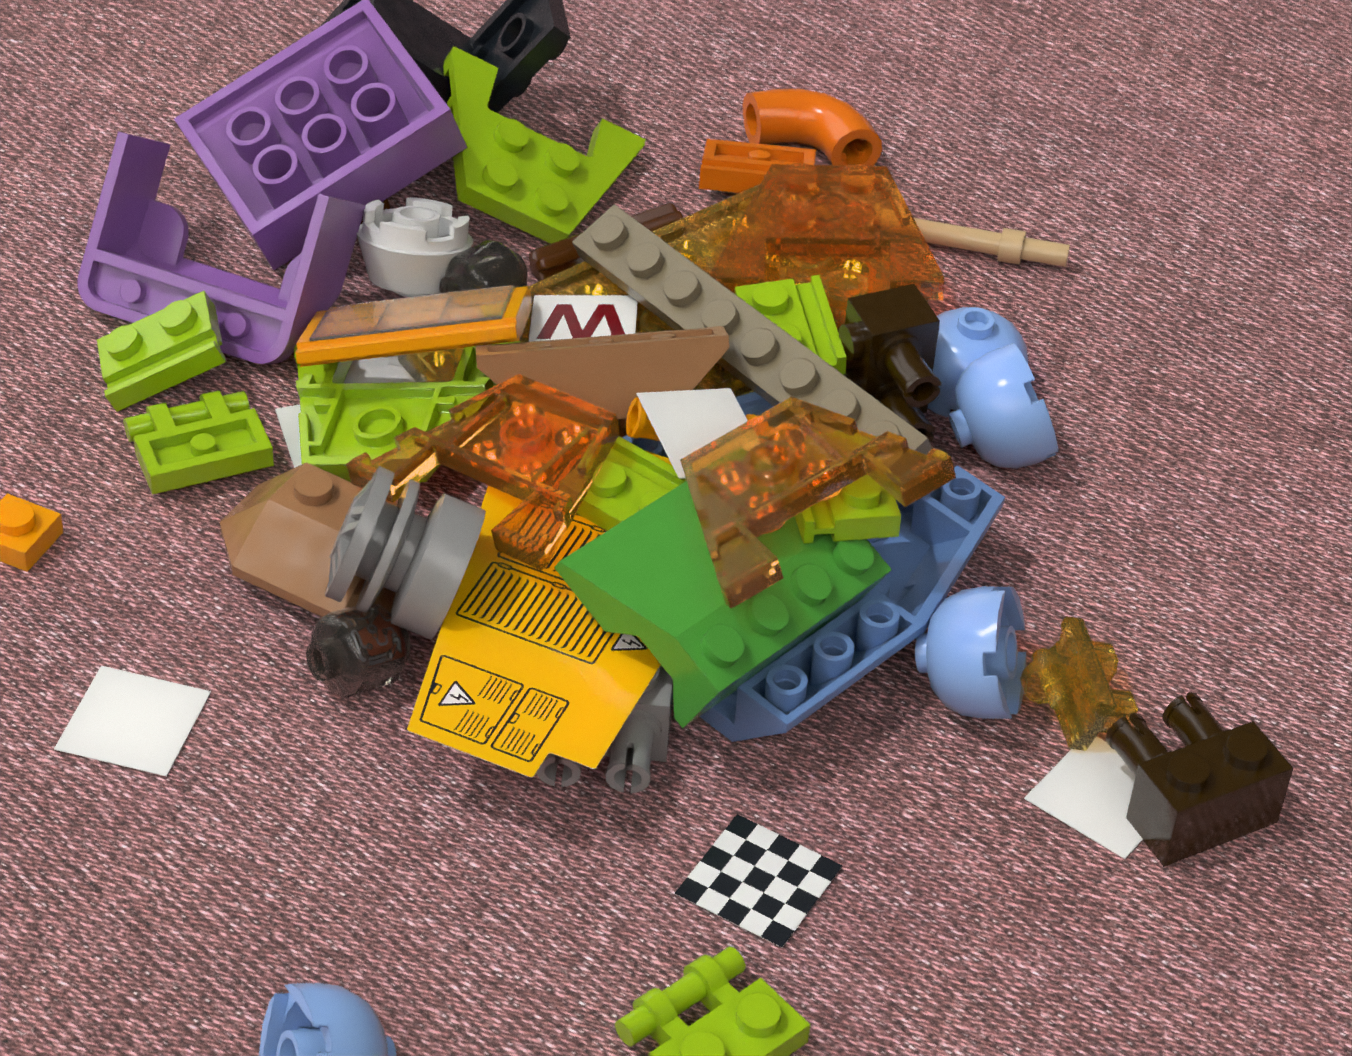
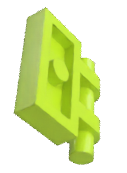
M219 390L200 394V401L168 408L165 402L146 407V413L123 419L127 439L129 442L134 441L135 455L152 495L274 466L272 444L255 408L250 409L245 391L222 395Z
M729 946L713 957L704 954L686 965L683 970L684 976L664 990L652 988L635 999L633 1010L615 1022V1029L620 1039L630 1047L650 1035L660 1046L651 1051L649 1056H789L808 1043L810 1023L762 978H759L738 992L729 981L744 972L746 966L741 954L734 947ZM700 1001L710 1012L688 1026L678 1015Z

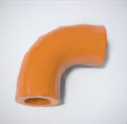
M805 89L765 90L746 93L744 97L743 122L750 143L766 145L801 143L810 145L821 150L837 172L849 176L866 172L880 158L882 140L869 121L849 103L826 93Z

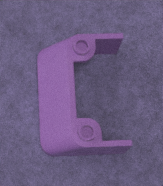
M118 131L78 274V291L84 303L95 311L134 323L164 309L172 302L184 300L204 290L216 308L223 344L220 346L222 353L257 364L272 365L285 361L294 352L297 341L317 311L329 310L339 297L366 205L318 194L302 253L296 256L287 266L281 288L279 289L183 258L189 235L187 221L176 207L155 200L170 144Z

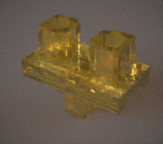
M1066 616L1060 624L1062 633L1059 640L1051 648H1041L1032 654L1033 662L1023 670L1020 681L1024 694L1030 701L1038 704H1049L1050 708L1055 710L1069 749L1086 751L1098 733L1107 734L1113 723L1121 717L1125 716L1128 722L1131 723L1129 720L1130 714L1137 713L1138 707L1131 691L1111 689L1109 686L1110 681L1117 673L1118 658L1111 643L1092 641L1083 619Z

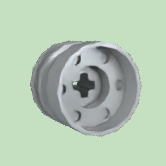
M378 466L372 479L354 497L330 554L329 582L325 596L341 603L354 575L360 577L365 581L356 605L357 610L366 613L374 604L382 589H389L395 592L391 609V623L432 640L446 617L476 546L486 511L444 493L437 500L427 518L415 513L420 483L409 479L397 505L386 501L395 473Z

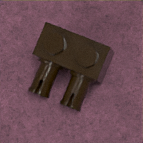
M915 284L848 298L845 324L839 328V338L846 354V374L844 376L925 435L929 442H931L934 438L932 432L935 429L930 421L926 419L924 413H927L928 404L935 400L941 391L938 387L941 385V381L933 373L940 320Z
M1189 692L1186 695V700L1191 704V707L1186 703L1184 697L1180 695L1166 707L1162 715L1164 723L1176 733L1185 744V747L1168 752L1146 725L1144 718L1138 713H1131L1129 717L1135 728L1123 716L1113 723L1106 734L1108 745L1119 754L1136 776L1126 818L1163 867L1278 823L1293 772V767L1254 721L1231 730H1225L1204 706L1202 699L1197 693Z

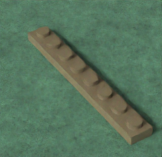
M615 204L572 241L579 257L674 330L723 326L729 335V349L717 363L816 440L832 439L841 435L855 437L872 436L892 491L934 453L929 439Z

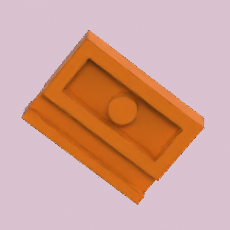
M707 139L700 167L699 189L810 200L816 149Z

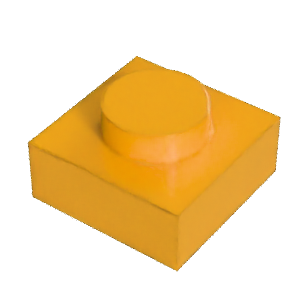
M7 493L0 500V562L28 572L63 534L62 516L58 512Z

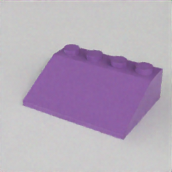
M369 0L358 2L174 118L178 127L273 270H276L302 253L318 194L345 199L363 205L379 199L382 202L467 148L450 108Z

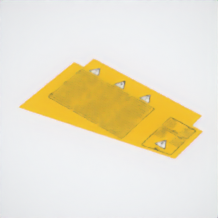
M518 406L514 407L481 508L486 511L484 522L460 586L442 622L407 728L409 732L527 777H534L550 753L592 769L598 766L661 666L638 636L605 632L554 568L560 560L607 531L561 505L560 487L600 452L608 453L613 448L614 439ZM647 451L655 457L672 465L669 458Z

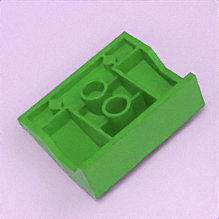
M738 449L560 560L554 567L605 632L638 636L673 679L674 718L682 728L735 692L741 684L859 602L892 570L867 539L833 541L831 534L814 535L813 543L803 544L782 476Z

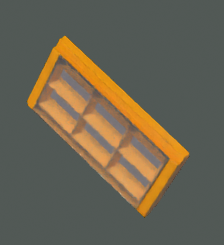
M514 285L329 307L328 310L315 313L297 341V350L295 352L297 364H300V367L520 341L532 310L531 292L528 286L515 288Z

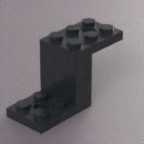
M343 0L321 26L362 0ZM369 0L446 104L451 97L449 76H444L443 64L453 46L498 67L488 108L499 113L513 97H519L526 91L532 77L549 60H554L561 55L568 40L571 38L563 0H506L471 38L413 0Z

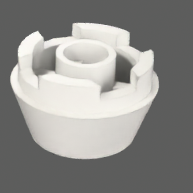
M406 197V206L396 209L383 210L384 203L380 199L366 204L363 213V224L359 227L357 237L370 281L383 289L406 297H422L427 294H437L449 290L454 284L473 244V239L468 234L469 216H458V219L452 217L453 205L423 198Z

